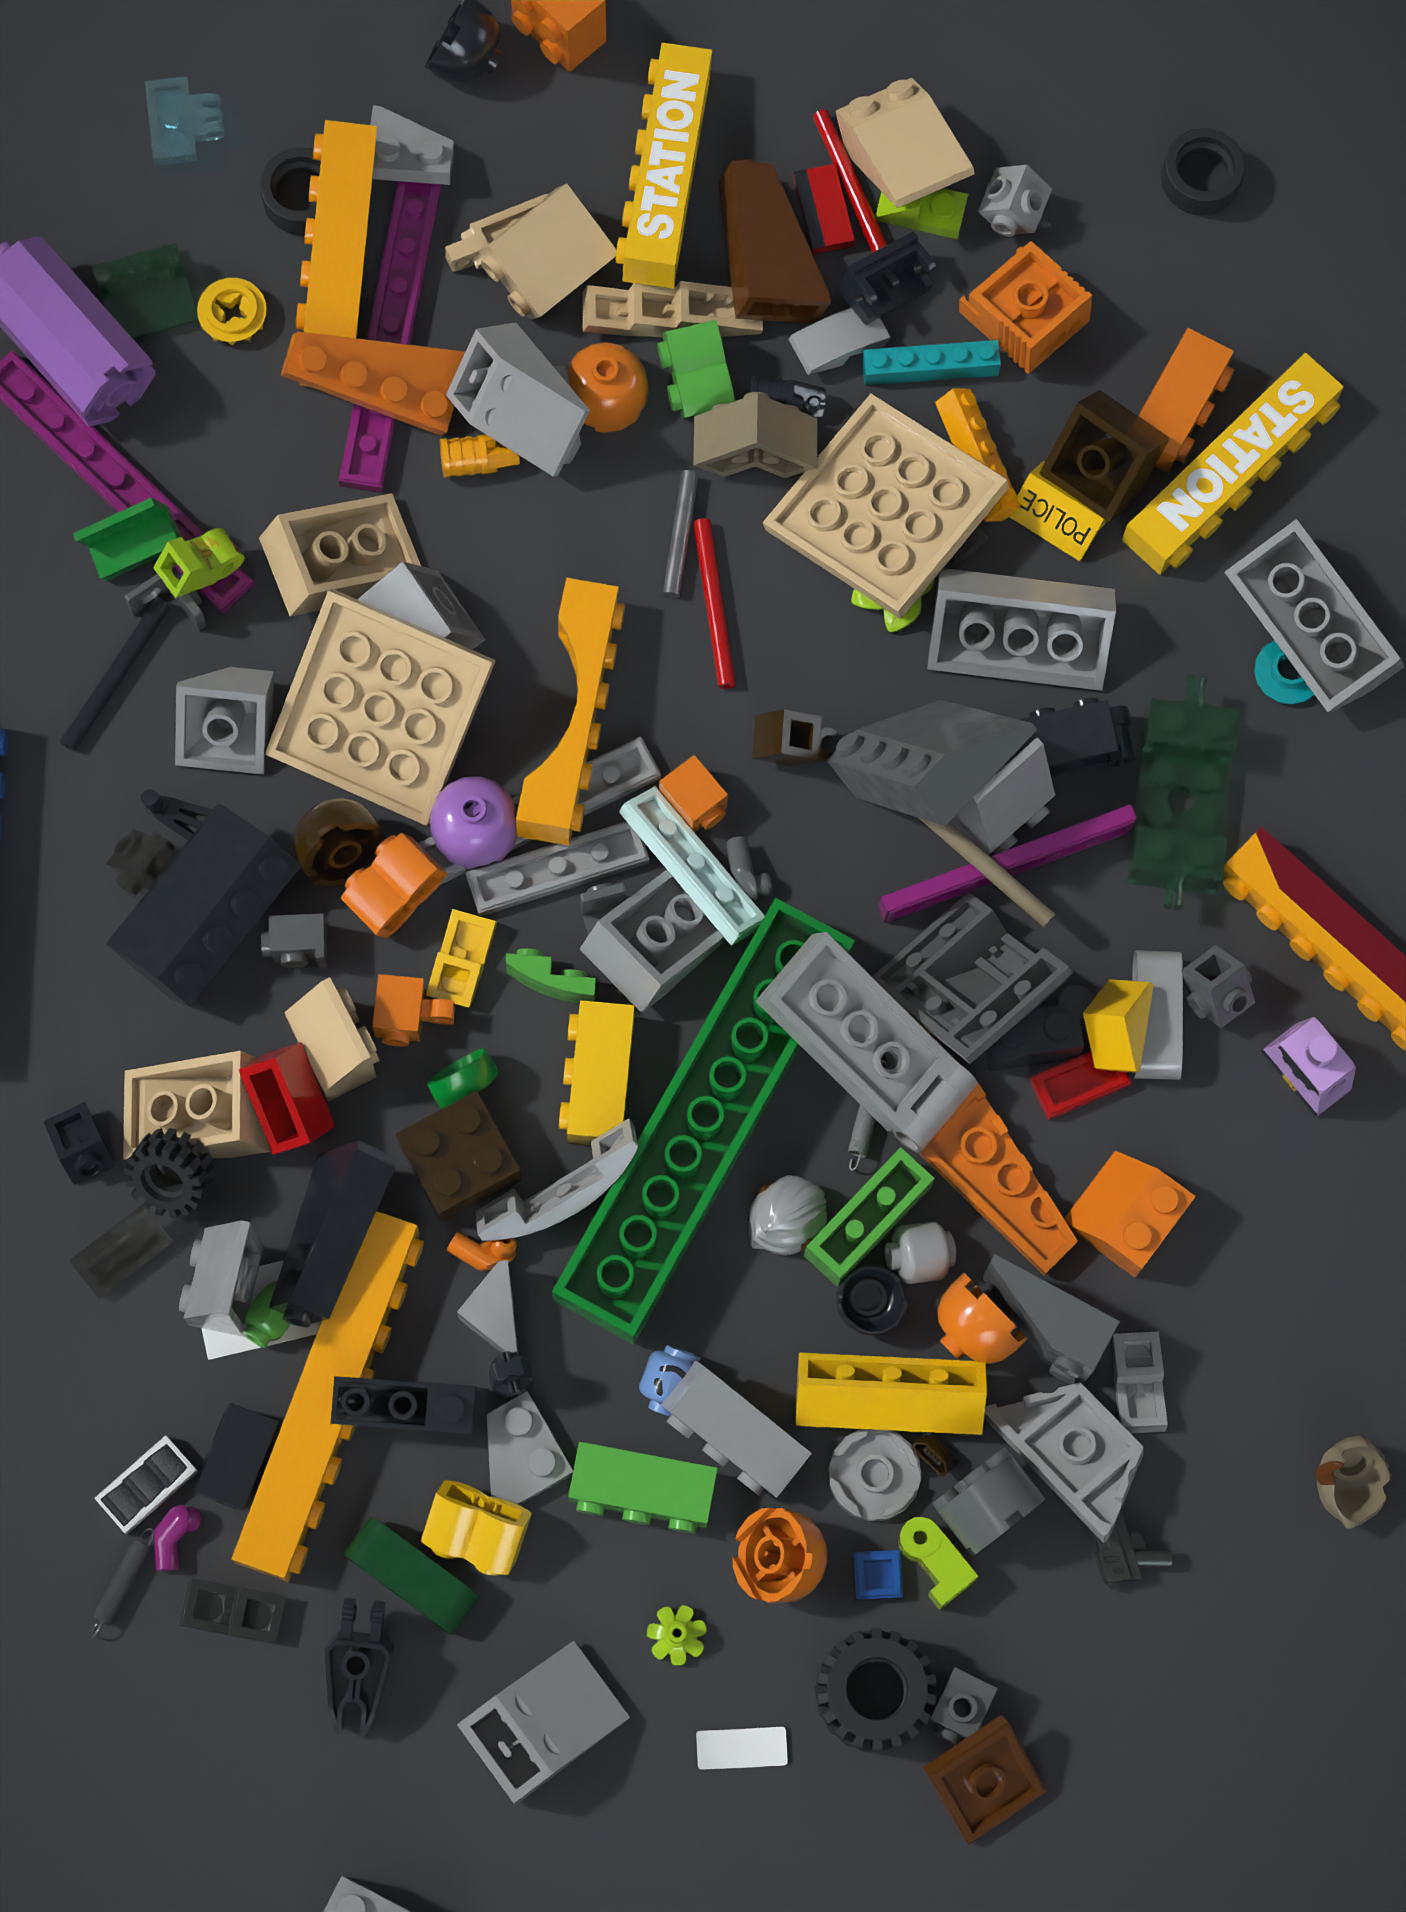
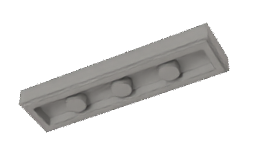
M625 821L571 838L569 846L552 844L467 871L465 875L478 915L482 917L649 864L650 859L643 840Z

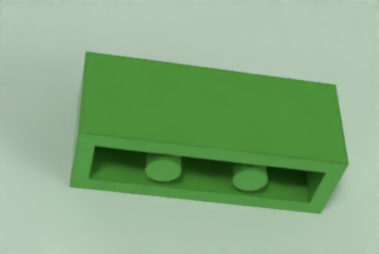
M900 1147L806 1246L804 1257L838 1287L844 1277L870 1254L931 1189L935 1178Z
M579 1442L568 1499L570 1503L577 1504L576 1511L580 1513L604 1516V1511L607 1509L622 1512V1520L627 1522L650 1525L651 1518L669 1521L668 1529L696 1534L697 1527L707 1528L717 1468Z

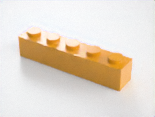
M953 388L938 399L935 404L953 446L1008 480L1009 489L984 518L985 522L1004 521L1021 508L1017 494L1010 483L1006 468L1002 464L996 445L986 426V421L979 410L976 397L971 389Z

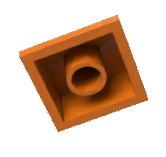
M1115 1150L1064 1220L1073 1233L1136 1278L1196 1196L1158 1168Z

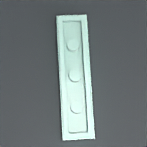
M656 786L623 804L619 810L622 817L731 946L757 931L765 915Z

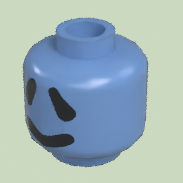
M666 1345L664 1351L652 1352L639 1383L640 1392L651 1400L648 1408L663 1415L671 1416L672 1414L661 1406L662 1402L665 1401L687 1374L695 1361L700 1362L701 1357L671 1345Z

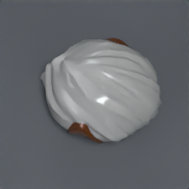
M792 1175L779 1178L776 1182L769 1181L755 1193V1198L749 1207L748 1234L750 1246L753 1249H765L771 1253L783 1256L805 1251L806 1246L827 1225V1200L819 1184H814L813 1181Z

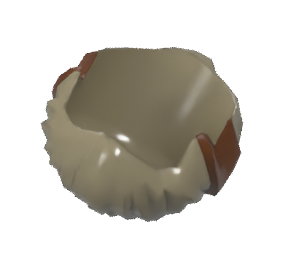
M1353 1436L1339 1441L1324 1453L1321 1463L1315 1472L1321 1502L1325 1509L1336 1519L1340 1520L1346 1529L1362 1525L1375 1516L1384 1506V1503L1388 1501L1385 1487L1393 1478L1389 1471L1390 1466L1386 1462L1385 1455L1368 1437Z

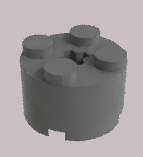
M1004 1447L932 1504L965 1549L974 1556L1046 1499L1013 1455Z

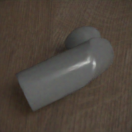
M741 836L729 839L726 843L730 870L739 886L752 900H758V897H769L773 893L771 877L768 873L754 875L748 840Z

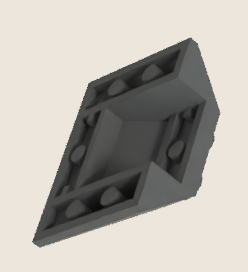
M967 892L875 973L872 978L917 1022L971 1064L1065 983L1073 972L1068 965L1044 947L1035 954L1008 934L995 912L970 892Z

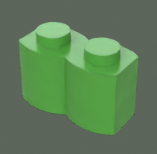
M716 320L662 333L664 341L657 343V349L662 368L670 367L673 378V385L667 386L672 411L680 410L681 417L686 418L710 411L713 406L718 404L735 402Z

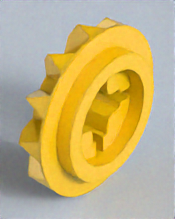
M225 278L214 282L202 293L197 306V315L202 330H205L214 341H225L232 346L237 341L247 340L250 342L252 335L258 330H263V323L267 314L266 302L261 291L251 282L240 278ZM241 302L239 309L245 319L242 317H232L230 321L224 323L226 316L220 307L232 309Z

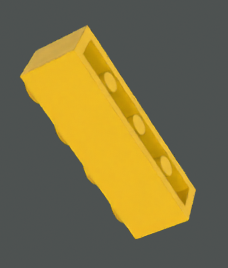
M799 1353L796 1388V1426L982 1435L987 1396L986 1365L982 1362Z

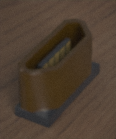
M925 1432L912 1445L913 1450L940 1476H945L961 1460L934 1432Z

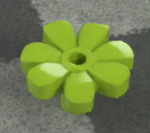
M682 1605L676 1615L668 1606L661 1608L657 1612L661 1624L652 1623L647 1627V1637L657 1640V1643L651 1650L655 1658L661 1660L667 1654H670L672 1665L682 1666L686 1662V1653L694 1657L702 1654L704 1645L697 1640V1637L705 1635L707 1629L705 1623L701 1620L691 1622L694 1615L692 1608ZM679 1631L681 1636L676 1638L672 1633Z

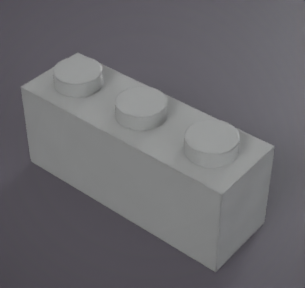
M697 1361L692 1364L687 1374L661 1404L672 1414L666 1422L688 1439L694 1432L704 1439L707 1444L703 1447L702 1451L722 1467H725L730 1460L740 1468L742 1472L737 1479L758 1496L766 1489L777 1498L812 1454Z

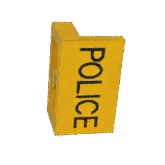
M1042 461L1030 472L1017 495L1021 508L1009 517L1073 558L1081 561L1097 532L1108 521L1039 473L1045 461Z

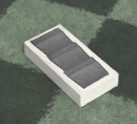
M165 1435L94 1499L127 1535L198 1471Z

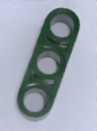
M372 1516L343 1553L352 1563L451 1636L480 1598L473 1590Z

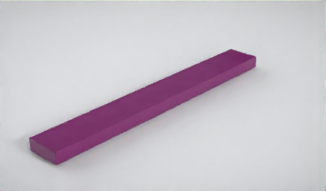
M398 181L366 340L412 344L443 184ZM357 404L353 405L338 480L340 487L383 493L397 419Z
M11 350L0 360V401L116 513L149 498H153L169 506L179 534L185 541L204 535L183 512L93 426L88 427L70 405L20 356ZM175 566L174 568L183 576L184 572L179 566ZM239 567L229 576L198 591L220 613L224 614L255 585L253 579Z

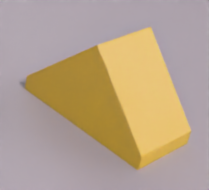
M1109 979L1083 1012L1095 1068L1140 1073L1153 994V983Z

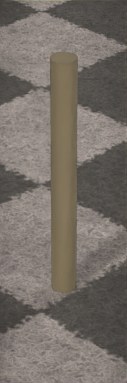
M919 818L1042 927L1045 928L1055 917L1056 914L950 821L944 826Z

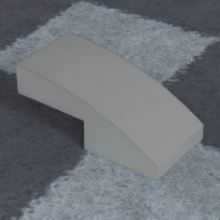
M849 308L792 334L788 340L806 373L811 375L843 366L849 356L863 353V350L884 347L891 337L880 318L865 326L853 309Z
M1159 1331L1113 1334L1112 1351L1118 1421L1130 1433L1166 1432L1168 1422L1162 1383L1164 1368Z

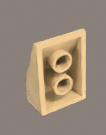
M913 78L895 81L886 89L870 96L858 97L852 100L849 105L835 111L843 144L849 158L897 208L975 174L971 162L932 98Z
M392 493L279 514L259 537L290 617L320 611L327 592L331 589L355 599L359 598L402 561L421 566Z
M235 1051L126 1070L124 1080L123 1159H129L148 1133L152 1135L155 1130L161 1128L164 1134L169 1128L177 1129V1137L179 1138L184 1132L190 1134L191 1137L188 1142L194 1145L199 1140L204 1145L200 1153L209 1152L212 1159L234 1158L270 1152L269 1144L238 1071L257 1058L243 1051Z

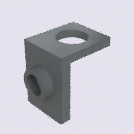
M156 574L124 597L129 610L133 615H136L151 605L156 597L161 598L171 591L160 576ZM155 588L149 595L140 599L146 592ZM197 591L175 598L199 631L207 627L203 613L197 606L202 602Z
M603 883L593 886L587 892L580 894L581 912L588 935L598 920L626 900L624 883L615 885Z

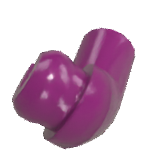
M184 1505L172 1507L155 1528L154 1549L157 1572L180 1569L178 1541L186 1532L196 1531L201 1523L200 1512L195 1507H185Z

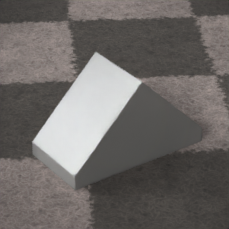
M508 1260L498 1261L460 1307L457 1314L459 1320L500 1353L510 1351L518 1354Z

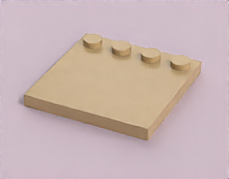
M870 394L817 457V468L804 472L763 521V525L767 532L901 619L1009 489V484L1006 478L873 394Z
M328 590L265 755L427 826L430 824V813L436 797L446 786L496 660L337 590Z

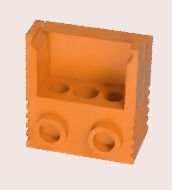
M1030 241L1023 248L1020 246L1013 257L969 294V301L966 300L965 295L959 299V313L990 341L998 340L1002 351L1007 352L1008 357H1013V361L1019 363V367L1025 368V372L1030 374L1090 321L1092 294L1085 292L1084 287H1079V283L1073 281V277L1067 276L1066 271H1062V268Z

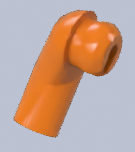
M458 1231L449 1243L447 1251L479 1271H488L493 1269L498 1261L508 1260V1263H510L515 1258L517 1241L515 1238L478 1244Z

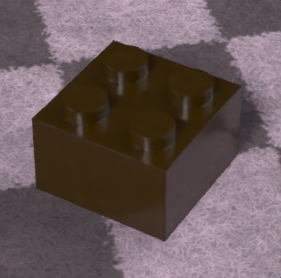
M1098 390L1077 402L1039 473L1102 518L1111 522L1131 509L1170 438L1107 394Z
M477 1091L395 1134L403 1155L441 1224L522 1181L520 1169Z

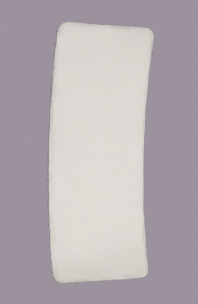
M785 1727L708 1730L696 1733L698 1768L701 1770L782 1766L788 1763Z

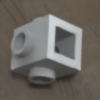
M1028 165L996 168L986 188L978 212L991 223V227L995 232L1003 236L1011 237L1015 234L1035 233L1052 188Z

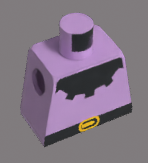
M1315 1017L1294 1024L1261 1050L1315 1117L1319 1116L1352 1089L1356 1070L1354 1062Z

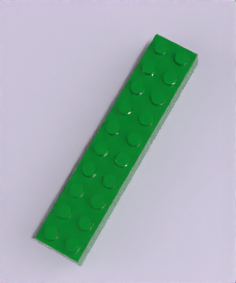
M777 898L774 899L637 1141L638 1149L632 1160L611 1186L552 1290L553 1301L634 1345L801 1047L755 1001L812 934L827 932L850 956L853 954L856 940Z

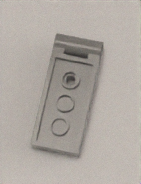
M827 932L812 934L755 1001L887 1131H892L904 1146L916 1153H921L977 1085L974 1076L961 1066ZM883 1054L887 1058V1065L885 1068L881 1063V1058Z

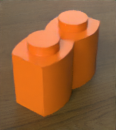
M404 833L386 838L376 849L375 854L377 857L372 865L367 869L361 868L348 878L345 883L347 889L341 896L346 905L377 936L386 939L408 920L417 906L438 888L448 874L411 836Z

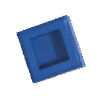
M900 1550L853 1552L856 1601L903 1598Z

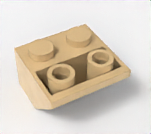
M330 977L321 981L284 1012L298 1043L302 1042L315 1077L328 1102L377 1078L373 1064L380 1061L376 1053V1047L366 1027L363 1026L356 1029L354 1025L360 1021L345 986L336 990Z

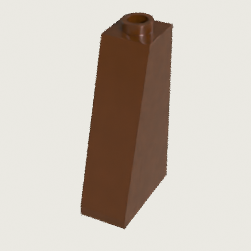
M750 159L731 161L718 184L735 319L808 324L818 322L831 303L830 294L773 164L756 163Z

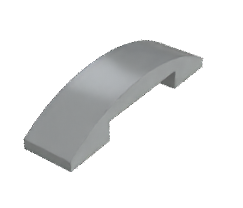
M627 1119L592 1140L593 1160L525 1201L513 1188L476 1210L478 1236L482 1241H492L528 1235L553 1226L590 1205L619 1178L638 1149L635 1127L632 1121Z

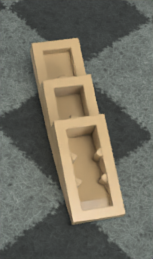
M680 281L674 289L633 283L629 290L587 285L582 292L583 332L622 336L663 337V332L713 320L717 321L721 337L761 334L763 331V320L735 319L732 287Z

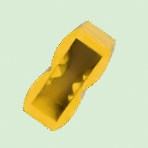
M444 1480L436 1492L421 1542L430 1547L432 1552L440 1557L447 1559L455 1557L465 1558L474 1564L478 1571L484 1574L509 1575L517 1561L532 1513L511 1501L489 1497L469 1485Z

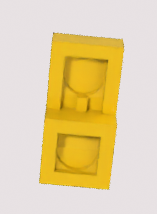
M452 909L441 951L437 953L426 996L452 1000L454 1004L470 1008L487 959L497 921Z

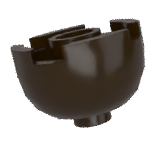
M338 798L316 804L303 815L296 825L293 848L301 865L300 868L304 874L310 877L312 883L316 886L331 888L345 885L349 878L348 876L363 866L367 865V867H370L377 857L375 854L376 849L386 837L378 820L367 808L356 801Z

